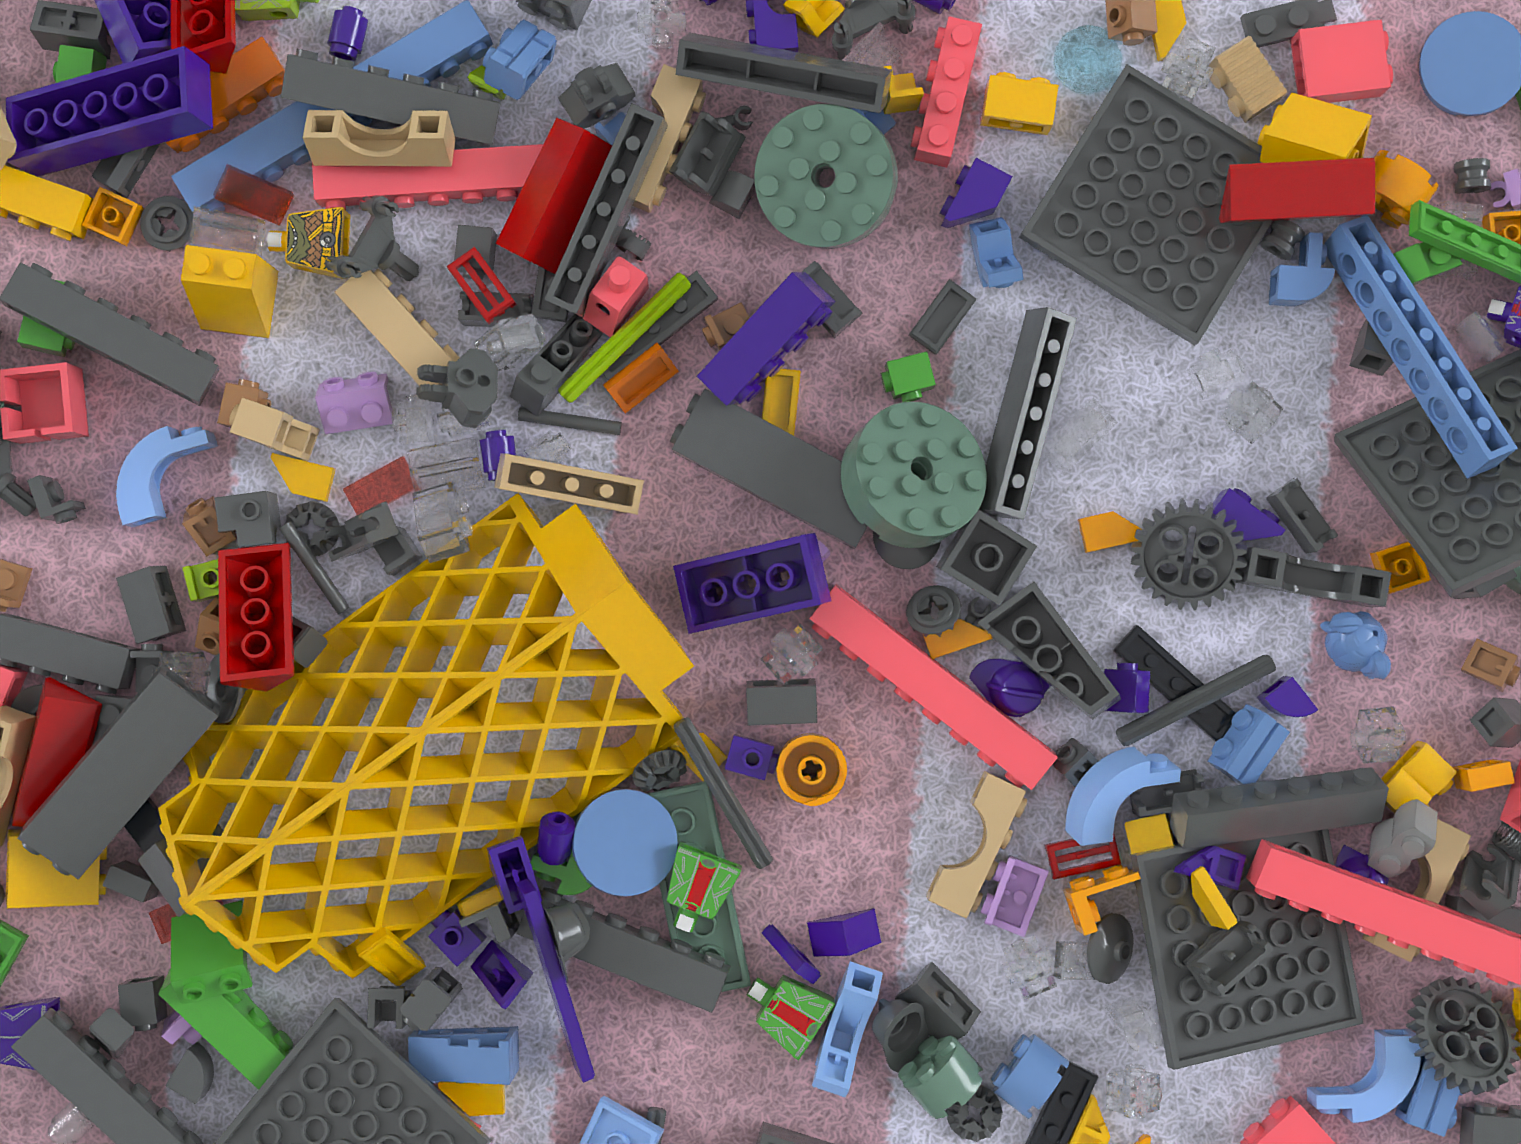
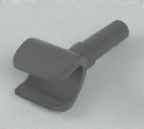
M740 106L734 115L720 117L732 126L734 125L738 130H747L753 123V121L742 122L738 117L739 114L751 113L752 109L748 106Z
M980 597L973 599L968 605V615L964 621L972 625L977 619L987 616L991 610V605L989 604L982 614L975 611L974 604Z

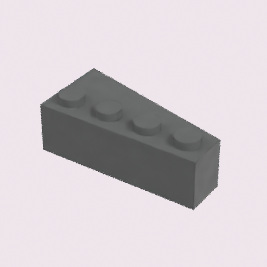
M1034 581L977 622L979 627L991 635L996 642L1090 719L1093 720L1121 700L1118 691Z

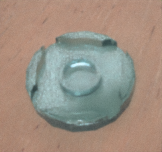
M1084 25L1067 32L1062 36L1054 51L1053 66L1057 78L1063 86L1075 93L1090 95L1103 91L1113 83L1121 69L1122 54L1115 43L1116 40L1108 39V31L1098 26Z

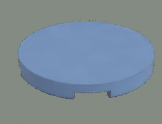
M1482 11L1461 13L1442 22L1430 34L1420 52L1419 76L1424 93L1436 107L1454 116H1479L1498 110L1521 87V34L1504 18Z
M628 789L611 791L593 800L579 815L575 823L572 839V854L582 875L597 890L613 896L639 895L657 886L671 870L677 852L676 828L668 811L652 796Z

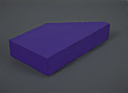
M1207 846L1175 866L1174 872L1191 877V873L1200 866L1205 867L1215 884L1238 890L1246 855L1217 846Z
M769 924L762 931L763 936L795 973L811 984H814L821 977V972L794 944H790L773 924Z

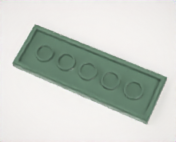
M705 781L646 793L659 801L670 814L676 828L677 849L680 842L725 859L712 792ZM673 863L667 876L659 883L671 942L673 939L682 940L692 945V950L703 955H705V952H711L725 959L724 963L730 965L731 968L722 992L751 986L732 889L714 919L699 915L693 932L681 930L673 925L679 907L667 902L674 867Z

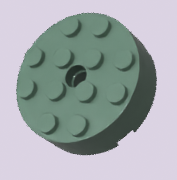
M815 104L788 114L771 129L757 155L754 180L759 204L767 219L779 232L793 241L804 245L834 249L857 243L869 236L880 226L891 209L890 207L898 184V170L896 159L888 140L871 121L860 113L844 106ZM824 169H833L835 180L832 185L824 188L820 185V175Z
M902 402L881 410L854 435L850 444L847 445L842 458L841 484L845 499L852 513L861 524L865 523L870 529L880 535L879 539L899 547L922 548L944 540L973 518L981 506L986 491V466L978 442L959 419L944 409L928 403Z

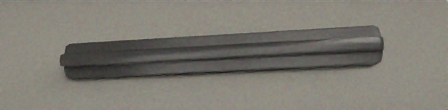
M1262 655L1116 730L1117 738L1123 746H1129L1276 670L1275 663L1269 655Z
M688 717L681 719L674 724L675 732L758 869L768 866L772 863L773 857L692 721Z

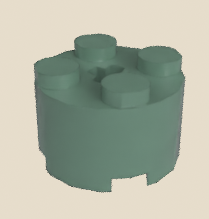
M951 1035L938 1040L934 1036H930L924 1040L918 1048L920 1053L912 1062L904 1065L898 1074V1077L903 1082V1086L930 1117L935 1119L948 1116L945 1109L951 1107L957 1101L961 1106L966 1104L976 1093L983 1080L978 1074L983 1068L958 1039Z

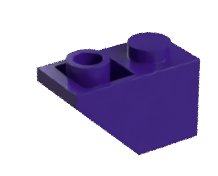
M975 158L971 167L964 165L955 184L961 186L955 197L948 195L940 211V214L945 216L941 226L948 229L993 215L1013 176L978 158Z
M1228 488L1222 490L1214 500L1213 513L1215 515L1225 509L1226 517L1224 521L1228 522L1233 519L1237 521V526L1232 532L1243 531L1244 539L1241 542L1282 536L1286 529L1278 524L1280 519L1266 509L1261 511L1250 503L1252 501L1251 497L1240 489L1234 488L1232 490Z

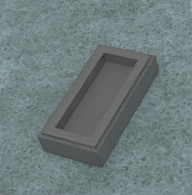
M949 279L908 336L937 355L977 298Z

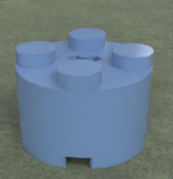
M1022 1034L1011 1049L1014 1058L1008 1066L1002 1062L990 1079L993 1081L992 1084L995 1085L993 1092L1029 1119L1033 1116L1030 1108L1034 1106L1039 1110L1063 1077L1057 1073L1060 1065L1067 1069L1069 1060L1035 1034H1032L1029 1038Z

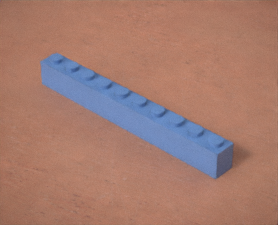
M465 0L353 68L362 71H368V65L390 70L389 77L403 80V74L406 73L425 78L424 85L431 86L430 82L440 76L447 78L454 75L460 69L459 65L470 58L472 60L481 59L485 56L489 47L494 44L469 0ZM296 101L173 174L171 177L192 212L200 218L216 217L225 210L224 205L234 199L240 201L248 198L254 193V187L264 181L271 183L283 176V170L293 164L298 166L311 160L302 138L308 110L334 109ZM345 112L351 119L361 125L368 126L372 122L370 117Z

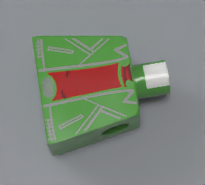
M680 842L676 852L667 897L668 903L679 907L673 925L681 930L693 932L699 915L714 919L739 877L742 865Z
M785 975L781 976L775 987L770 986L757 977L746 994L762 1005L756 1015V1022L798 1061L835 1005L834 997Z

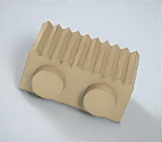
M1247 36L1216 56L1208 65L1210 69L1209 78L1212 84L1217 89L1222 88L1229 98L1227 104L1230 111L1236 117L1241 116L1245 123L1280 101L1287 93L1283 83L1279 81V77L1276 76L1275 71L1272 70L1271 65L1268 64V61L1264 58L1260 48L1256 46L1251 36Z

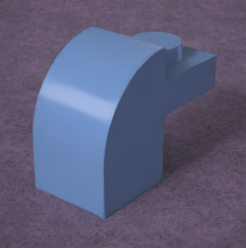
M1000 217L969 224L971 245L982 286L1006 288L1013 285L1014 282L1024 280L1022 266L1013 254L1011 229L1005 220Z
M1309 232L1300 242L1298 266L1278 265L1271 271L1269 305L1300 306L1316 298L1329 287L1333 280L1335 269L1321 268L1327 257V246L1323 244V233Z

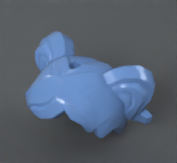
M1362 611L1357 613L1343 612L1332 616L1330 622L1324 621L1320 624L1321 629L1327 632L1325 637L1327 654L1333 659L1336 666L1346 671H1361L1369 679L1377 678L1384 680L1391 670V662L1384 653L1388 640L1387 633L1380 622L1374 619L1371 614Z

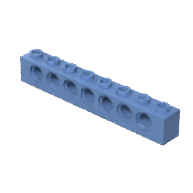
M1368 215L1339 224L1324 243L1327 246V257L1464 475L1468 479L1496 467L1518 448Z

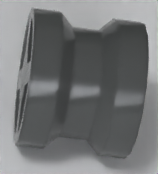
M1473 158L1456 162L1454 164V173L1458 175V181L1455 184V193H1481L1490 190L1491 180L1487 178L1490 160L1486 158Z
M1273 221L1270 225V234L1263 237L1260 245L1278 258L1290 260L1295 253V244L1302 241L1305 232L1292 221Z

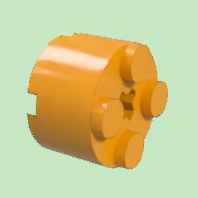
M1380 150L1374 156L1375 209L1383 213L1381 220L1392 228L1399 229L1401 224H1410L1411 205L1419 200L1428 203L1439 185L1437 182L1430 185L1428 181L1431 175L1410 159L1398 154L1393 160L1385 157L1389 151Z
M805 733L792 738L781 749L776 764L777 778L783 792L792 800L808 806H818L831 801L840 792L847 776V763L840 748L830 738L817 733ZM812 760L814 764L821 765V768L816 770V777L811 778L808 773L803 774L801 770L806 768V761Z

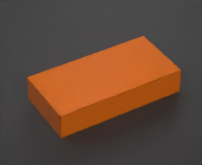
M655 343L604 383L603 386L626 414L679 371L658 343Z

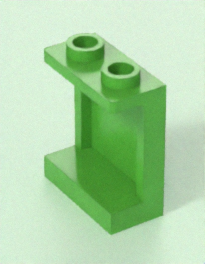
M240 900L224 904L223 906L238 917L242 913L243 901ZM184 914L180 917L171 918L170 983L181 1004L197 1002L252 987L253 982L247 967V952L245 950L234 948L227 937L219 931L216 933L212 932L204 921L195 914L192 916Z

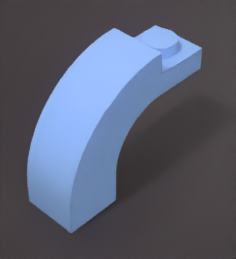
M165 426L139 441L126 457L118 476L116 498L122 525L136 527L167 518L160 495V483L165 470L180 457L217 447L215 434L205 429L203 430L202 427H192L181 431L182 436H179L177 429Z
M1134 746L1107 755L1094 764L1077 784L1067 808L1065 831L1081 846L1113 842L1115 817L1122 802L1140 788L1180 782L1181 769L1165 755L1152 753L1145 756Z
M851 961L849 962L835 997V1005L830 1012L815 1062L816 1069L812 1082L813 1087L846 1098L850 1089L862 1035L878 999L883 972Z
M1410 1029L1374 1030L1375 1057L1373 1065L1366 1076L1348 1086L1307 1087V1101L1318 1109V1112L1324 1114H1339L1340 1109H1342V1115L1352 1123L1370 1121L1390 1112L1407 1096L1418 1075L1421 1057H1415L1414 1053L1420 1047L1419 1044L1409 1042V1038L1415 1036L1416 1033Z

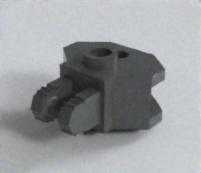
M618 63L603 67L599 65L594 69L588 67L580 71L575 76V80L571 82V86L558 99L573 124L585 129L611 117L616 111L625 107L636 95Z
M470 348L456 362L448 361L447 366L425 364L417 368V375L422 381L442 383V385L421 384L416 389L418 398L425 401L442 403V409H449L461 426L477 428L491 414L492 405L497 400L498 367L484 350Z

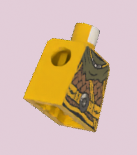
M343 207L291 213L287 217V231L268 232V249L273 252H285V261L293 269L347 279L337 276L334 271L328 270L325 266V261L331 262L327 259L329 256L349 255L350 214Z

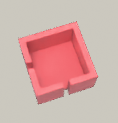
M64 362L0 369V401L17 407L21 406L22 409L21 412L8 407L0 408L4 440L25 444L51 441V438L62 440L89 437L82 368Z

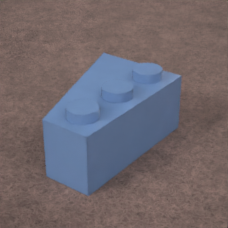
M518 1026L429 1029L428 1031L414 1030L408 1036L409 1063L431 1084L446 1081L510 1085L519 1070Z

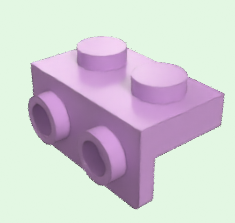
M365 372L358 375L357 378L343 380L342 377H332L319 384L315 399L325 434L393 424L394 415L387 390V374L377 375L376 372Z
M1009 855L1007 862L1000 860L993 880L999 882L994 895L987 893L980 912L986 915L984 923L990 926L995 925L1025 937L1049 871Z

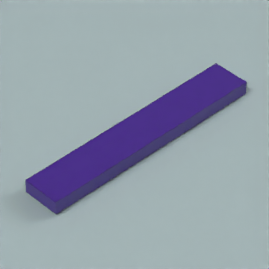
M525 879L517 882L516 886L574 1068L584 1083L594 1079L593 1066L538 892L532 882Z

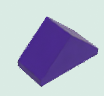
M522 836L487 848L490 870L508 914L524 909L516 883L528 879L532 882L542 902Z
M875 908L807 922L814 957L850 956L881 943Z
M494 940L488 943L470 966L503 1009H507L534 973Z

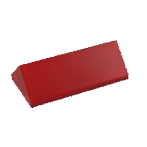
M171 0V49L185 46L210 64L211 72L226 74L236 46L235 0Z
M556 118L496 244L556 274L612 145L581 127Z
M1374 158L1229 165L1219 221L1220 223L1361 217L1375 214Z
M281 543L218 550L220 683L222 685L267 692L294 677L290 544Z
M51 677L45 678L14 802L12 826L23 827L92 747L102 703Z

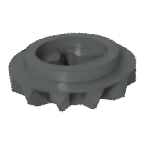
M163 196L151 201L145 207L140 220L141 231L146 241L153 247L168 252L184 248V245L190 239H194L193 232L195 226H197L194 214L188 204L173 196ZM172 216H175L173 222L180 229L178 231L168 229L164 233L165 226L157 218L170 220Z
M310 501L296 505V508L286 515L285 524L291 521L296 530L297 528H302V526H307L311 519H313L314 525L325 528V530L313 533L311 544L308 534L297 530L315 557L327 553L336 544L338 536L325 538V534L329 530L339 527L335 513L326 505Z
M940 585L928 586L919 590L911 597L907 605L906 616L914 632L918 631L925 637L929 634H936L941 637L942 632L947 629L953 630L955 622L961 619L962 605L953 590ZM932 602H934L939 610L937 620H934L930 615Z
M676 750L654 752L637 764L632 777L636 787H640L643 792L651 789L658 792L660 788H669L671 783L680 781V776L687 772V762L684 755Z
M980 1085L976 1093L969 1099V1103L976 1109L984 1108L980 1113L983 1125H980L973 1118L966 1119L969 1115L967 1104L961 1106L957 1101L946 1109L948 1113L947 1120L951 1129L962 1139L975 1142L984 1138H991L992 1133L1000 1127L1003 1113L1001 1103L996 1094L986 1086Z

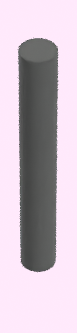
M520 407L518 411L519 421L620 435L622 422L545 410L537 417L525 407Z
M289 521L282 525L279 530L336 613L339 615L346 611L349 605L292 522Z

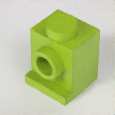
M218 559L182 567L190 601L202 602L219 597ZM211 572H215L217 575V581L213 585L210 584L208 576Z

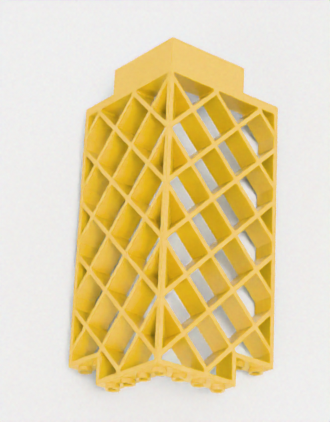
M518 492L322 636L327 639L328 644L308 668L294 661V677L267 692L253 689L246 690L234 718L228 723H217L214 721L182 758L190 771V776H188L190 785L158 808L162 822L159 827L166 838L168 845L166 853L172 861L174 868L172 877L178 885L181 895L178 898L179 903L187 914L191 916L197 915L212 932L216 933L219 931L227 937L234 948L238 950L242 948L250 954L256 964L259 966L264 964L275 973L309 949L315 956L321 955L327 959L329 965L336 972L341 970L354 979L371 966L358 956L355 946L383 926L404 942L490 879L493 875L490 870L487 848L522 836L528 851L537 844L540 820L544 815L558 811L573 818L593 800L607 793L633 774L637 764L645 757L654 752L663 751L678 741L680 738L674 730V724L684 717L663 689L693 668L694 665L678 641L632 585L594 526L576 503L543 526L538 516ZM534 545L545 562L542 566H526ZM501 547L492 568H478L484 556L495 548ZM564 593L575 614L572 616L554 617ZM513 594H530L520 618H503ZM465 596H479L469 619H455ZM428 597H431L421 619L407 621L413 608ZM583 622L605 649H571L577 625ZM491 645H508L497 671L480 672ZM442 646H457L446 672H431ZM407 647L397 671L384 672L394 648ZM360 648L349 672L337 673L343 660ZM624 673L628 675L646 698L615 699L621 677ZM596 676L590 700L557 701L563 677ZM504 678H538L532 702L496 703L501 680ZM336 698L323 726H312L324 699ZM384 698L372 725L358 726L370 699ZM434 698L420 727H406L418 699ZM288 700L277 724L267 725L274 710ZM637 725L635 735L621 746L601 748L607 726ZM582 727L576 749L543 751L549 729ZM524 730L519 752L483 753L489 731ZM465 732L460 755L421 757L427 734ZM254 750H264L250 779H240ZM299 751H310L297 780L285 781ZM346 751L359 752L346 781L343 783L332 782ZM216 753L211 763L209 757ZM568 777L566 786L553 796L530 799L535 779ZM511 781L506 800L471 802L476 782ZM452 784L448 804L409 806L414 786ZM391 787L387 808L346 810L349 791ZM237 803L222 835H212L227 804ZM284 805L268 838H257L272 806ZM498 829L497 836L482 848L459 850L463 832ZM440 834L436 852L398 855L402 836ZM380 838L377 854L374 857L335 859L339 841ZM318 842L314 861L270 864L275 845ZM200 858H210L201 875L197 860ZM428 882L427 888L412 899L387 901L391 885ZM369 887L366 903L325 907L329 890ZM308 892L305 909L261 913L264 896ZM244 898L241 915L237 917L216 900ZM358 934V939L347 947H344L333 938V936Z

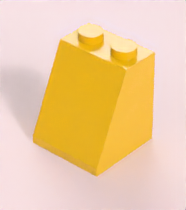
M1291 92L1283 105L1279 104L1276 107L1271 124L1264 125L1258 138V145L1262 146L1260 161L1262 163L1363 158L1372 115Z
M186 245L181 282L200 329L269 338L279 271L257 254Z
M8 829L5 897L7 909L99 905V895H105L106 887L102 886L106 874H100V860L107 859V847L78 880L71 874L67 876L57 871L53 867L52 861L43 855H34L23 847L22 841L17 839L22 829Z

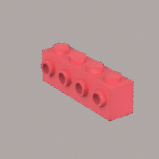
M948 16L946 27L938 28L934 48L940 49L937 61H930L926 81L932 82L930 94L924 93L918 114L924 115L922 127L915 126L910 146L917 148L914 158L916 161L948 167L982 28L981 23Z

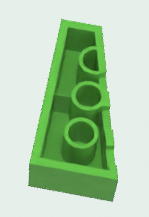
M170 968L158 994L259 1090L293 1049L291 1038L284 1031L276 1029L264 1011L257 1007L243 989L197 1002L181 1004L170 983Z

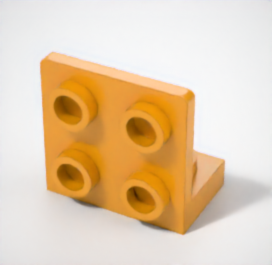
M1118 865L1103 870L1104 877L1095 880L1087 875L1069 881L1070 888L1063 891L1076 930L1084 936L1097 932L1098 929L1095 922L1101 921L1094 900L1091 901L1086 896L1141 879L1139 872H1133L1127 866Z

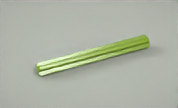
M680 272L673 276L559 387V394L567 402H574L691 288L690 281Z

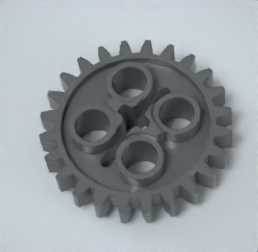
M1184 498L1180 499L1179 508L1174 509L1170 502H1166L1164 514L1155 508L1152 513L1154 521L1148 518L1142 520V526L1145 530L1137 529L1134 537L1140 542L1132 543L1131 551L1138 554L1132 556L1131 564L1140 566L1135 570V578L1146 577L1142 582L1141 588L1144 590L1152 586L1154 587L1153 599L1163 594L1165 595V606H1168L1174 599L1178 600L1179 610H1182L1185 602H1190L1193 610H1197L1198 601L1203 600L1208 607H1211L1212 596L1223 601L1225 598L1224 588L1228 591H1235V583L1232 579L1242 580L1243 572L1238 568L1247 566V559L1240 556L1247 553V545L1238 544L1244 539L1243 531L1232 532L1237 526V521L1233 519L1225 522V509L1215 515L1212 502L1205 509H1201L1199 499H1195L1192 507H1187ZM1191 526H1195L1196 534L1188 582L1184 583L1181 581L1188 532ZM1175 530L1181 533L1183 537L1178 541H1170L1164 534L1167 531ZM1211 535L1217 538L1219 542L1213 546H1206L1200 542V539L1203 536ZM1164 563H1171L1178 570L1174 573H1165L1160 569V566ZM1200 568H1206L1213 575L1203 579L1198 577L1195 571Z
M1453 976L1444 980L1438 979L1420 989V995L1412 999L1415 1007L1407 1011L1415 1020L1407 1023L1406 1027L1416 1032L1415 1036L1409 1038V1042L1419 1044L1420 1047L1414 1053L1415 1057L1425 1056L1427 1059L1423 1069L1427 1070L1433 1067L1436 1070L1434 1075L1435 1081L1446 1078L1447 1089L1450 1090L1459 1086L1461 1094L1472 1091L1474 1095L1495 1090L1499 1088V1085L1507 1083L1509 1081L1507 1076L1516 1072L1512 1063L1520 1060V1057L1512 1049L1520 1047L1521 1043L1511 1039V1035L1516 1033L1518 1029L1507 1024V1021L1512 1017L1511 1014H1502L1500 1012L1503 1002L1493 1003L1491 1001V990L1480 993V983L1476 982L1468 986L1465 977L1455 981Z

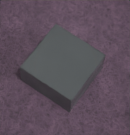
M127 860L111 865L102 885L142 903L157 897L159 889L143 867Z

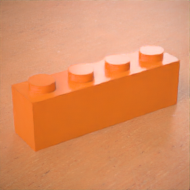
M262 36L232 55L226 74L210 71L213 129L167 141V145L174 151L179 153L181 151L189 152L200 145V139L209 133L217 134L224 131L229 126V121L237 115H248L257 109L258 102L267 96L275 97L281 94L285 68Z

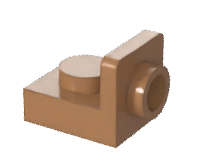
M742 302L713 317L711 314L704 317L707 326L702 328V332L710 347L717 345L720 351L748 321L749 316Z
M214 496L206 501L203 498H199L185 508L186 512L184 513L182 524L206 557L237 539L235 532H218Z
M0 558L1 612H6L8 607L20 608L33 568Z
M1476 639L1461 671L1494 685L1497 690L1503 692L1507 685L1514 686L1521 673V668L1517 666V655Z

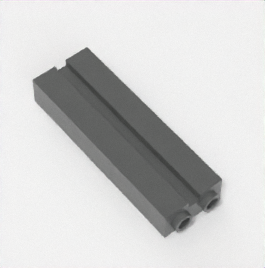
M705 388L701 396L695 393L686 412L690 413L684 426L678 424L670 439V442L674 444L672 448L673 453L850 548L855 549L867 525L865 523L861 524L856 519L845 499L841 484L842 461L735 404L726 406L713 392Z
M162 664L26 822L17 839L22 841L23 847L34 855L41 854L52 861L53 867L60 873L67 876L71 874L79 880L217 719L221 706L199 690L195 691L185 683L184 679Z

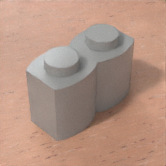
M1418 799L1408 801L1400 806L1395 812L1394 818L1382 821L1373 829L1370 839L1368 865L1387 878L1395 877L1407 870L1411 860L1421 858L1433 849L1436 842L1438 812Z

